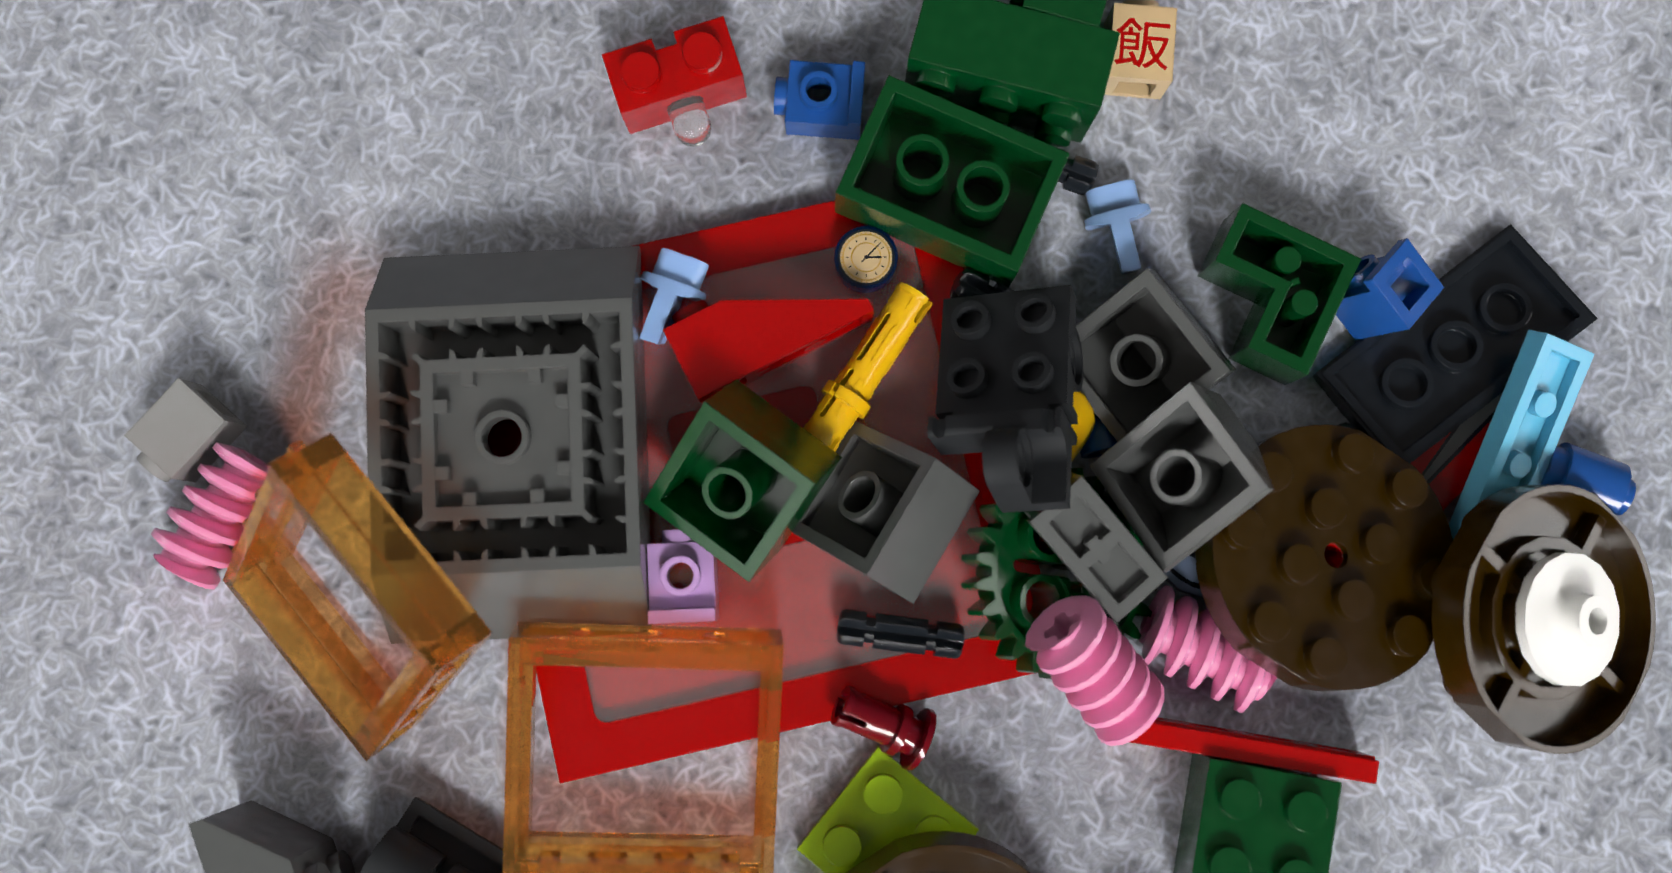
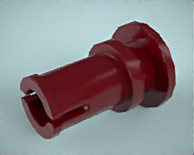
M850 685L846 686L841 692L842 697H845L846 701L838 697L832 711L831 724L879 743L881 751L885 754L894 756L899 752L901 767L908 771L914 770L925 757L933 740L937 724L935 711L924 708L915 717L913 716V709L907 705L899 704L895 708L857 691Z

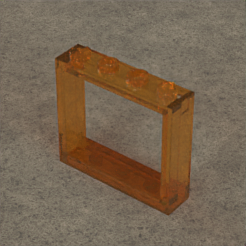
M329 433L309 445H306L302 440L289 444L286 454L267 464L269 470L262 486L254 494L255 504L250 515L242 524L244 530L239 542L231 550L233 556L224 575L223 582L364 760L368 761L422 720L493 632L336 437ZM308 523L413 653V656L394 682L294 558L293 553Z
M517 622L509 636L503 873H773L784 655L782 630ZM536 666L760 671L753 836L532 831Z

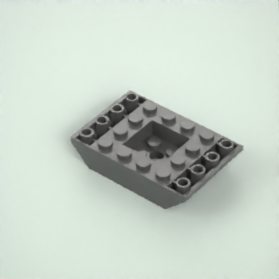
M639 246L389 257L383 259L365 308L369 579L391 644L654 632V625L648 624L647 544H651L650 507L643 503L649 493L644 340L639 338L643 329L642 279L640 278L642 275L641 248ZM506 419L514 420L521 429V444L513 454L498 457L489 448V432L499 421Z

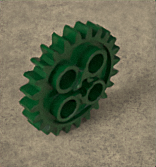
M1071 468L1072 473L1078 474L1085 479L1142 546V542L1108 492L1104 491V487L1097 476L1084 477L1082 468ZM996 503L981 505L979 511L988 523L987 527L968 528L967 534L980 544L978 553L961 555L963 562L976 567V576L963 581L961 588L978 591L980 598L968 608L967 613L972 616L987 617L988 622L982 628L979 637L981 640L1001 639L995 655L997 658L1016 660V670L1019 672L1038 673L1039 678L1051 679V675L1043 672L1036 661L1038 651H1031L1025 647L1026 634L1036 618L1056 601L1070 596L1093 597L1079 581H1070L1067 577L1035 575L1016 571L1013 567L1015 560L1031 565L1051 564L1052 567L1060 570L1069 569L1041 536L1038 547H1036L1033 540L1034 528L1027 521L1029 517L1024 511L1002 513ZM1029 589L1033 598L1030 612L1026 607V595ZM1140 602L1118 623L1115 622L1120 630L1121 635L1130 640H1139L1142 635L1132 621L1135 616L1151 617L1152 611L1147 605Z

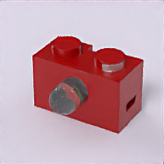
M724 16L674 31L677 44L655 50L652 39H648L601 54L621 116L629 134L671 121L674 133L682 144L690 147L700 146L708 140L712 129L707 110L747 97L743 73Z

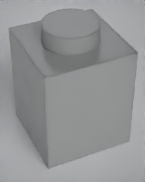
M177 378L124 436L141 451L136 457L138 462L155 477L165 482H169L170 479L196 482L202 476L197 470L199 465L206 464L211 466L219 458V455L212 448L214 444L218 442L231 445L248 426L203 385Z

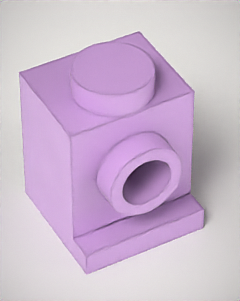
M679 529L663 530L662 543L647 544L648 624L719 620L717 558ZM678 563H686L693 571V580L684 589L673 586L669 578L670 570Z

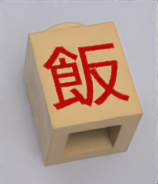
M1125 0L1122 3L1113 4L1104 22V28L1120 32L1105 95L1148 99L1162 98L1173 81L1177 8L1159 6V3L1155 0Z

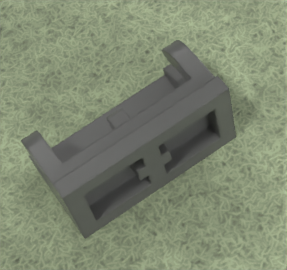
M1071 472L1070 509L1024 511L1029 517L1027 521L1116 623L1168 578L1085 479L1078 474Z

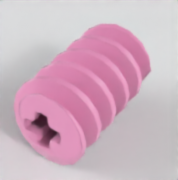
M218 442L212 448L224 461V465L219 468L200 464L197 468L199 473L209 483V486L206 489L185 485L182 489L184 495L194 505L192 510L188 511L171 506L166 512L179 527L177 531L171 532L155 528L151 533L152 537L163 548L160 554L154 553L153 555L159 564L166 570L194 585L214 590L221 581L220 575L214 567L221 569L230 568L236 560L234 552L228 545L245 547L251 539L249 531L242 523L261 525L266 517L263 509L256 501L275 504L281 494L271 480L289 482L278 470L241 448Z
M1164 586L1150 603L1151 617L1144 616L1139 629L1142 635L1139 642L1143 643L1141 657L1146 664L1149 665L1160 653L1166 655L1163 675L1170 678L1183 665L1188 666L1187 687L1191 689H1196L1207 676L1212 678L1210 698L1215 701H1219L1231 688L1236 690L1233 710L1239 713H1243L1254 700L1259 701L1272 687L1277 677L1235 651L1216 626L1208 608L1198 614V603L1196 599L1190 596H1184L1174 603L1175 593L1173 588Z
M1070 596L1058 600L1046 608L1032 623L1026 634L1025 647L1031 651H1038L1036 661L1039 668L1051 675L1054 686L1066 693L1069 704L1073 708L1080 710L1084 722L1088 726L1095 728L1096 735L1102 743L1109 746L1123 745L1136 739L1150 728L1160 714L1164 703V686L1157 675L1150 671L1141 655L1136 653L1130 641L1121 635L1115 622L1106 616L1105 611L1097 600L1089 596Z

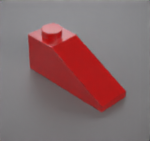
M868 299L720 300L710 306L706 300H700L672 315L674 324L662 330L697 399L703 404L704 401L736 379L746 386L872 322L874 309Z

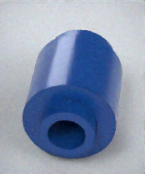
M1568 442L1556 446L1540 484L1569 485L1585 489L1597 495L1617 516L1624 514L1628 510L1636 493V483L1631 480V469L1627 464Z

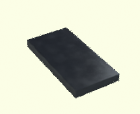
M1511 224L1438 279L1444 286L1443 290L1410 329L1359 339L1312 376L1350 424L1356 426L1366 435L1409 463H1412L1504 391L1528 330L1548 333L1568 342L1598 319Z

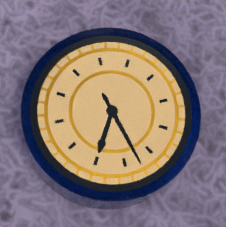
M872 226L856 227L845 233L839 240L834 254L835 270L841 282L848 288L861 293H871L885 287L892 280L898 263V252L892 238L883 230Z

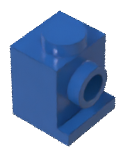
M790 60L789 77H776L774 93V115H785L786 134L859 140L865 62L853 61V65ZM810 88L827 89L831 94L824 101H814L809 98L807 92Z
M1402 239L1397 241L1383 257L1376 258L1375 255L1371 254L1361 258L1336 316L1355 340L1408 330L1443 290L1444 286L1409 239Z

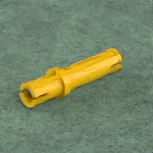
M898 282L895 290L887 300L888 302L852 353L853 355L843 370L840 371L835 381L828 380L822 388L821 392L825 396L808 423L803 427L806 431L836 452L840 442L857 418L864 419L871 408L868 401L874 394L875 389L907 344L917 325L920 324L932 307L933 303L928 301L929 298L906 283Z

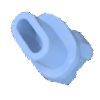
M1123 180L1087 191L1085 194L1091 217L1084 221L1085 229L1094 230L1109 226L1120 272L1128 274L1141 270L1130 221L1147 216L1151 213V208L1147 203L1140 204L1135 180Z
M661 248L653 272L643 271L640 277L658 290L639 338L657 345L666 343L668 339L662 329L674 324L672 315L680 309L683 298L693 301L706 299V294L700 291L709 267L708 264L676 251Z

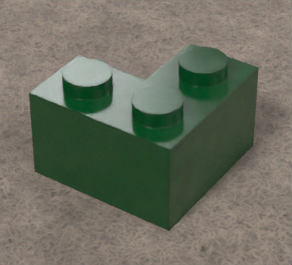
M1244 203L1239 205L1223 220L1197 275L1253 302V306L1228 359L1283 385L1307 376L1361 258Z

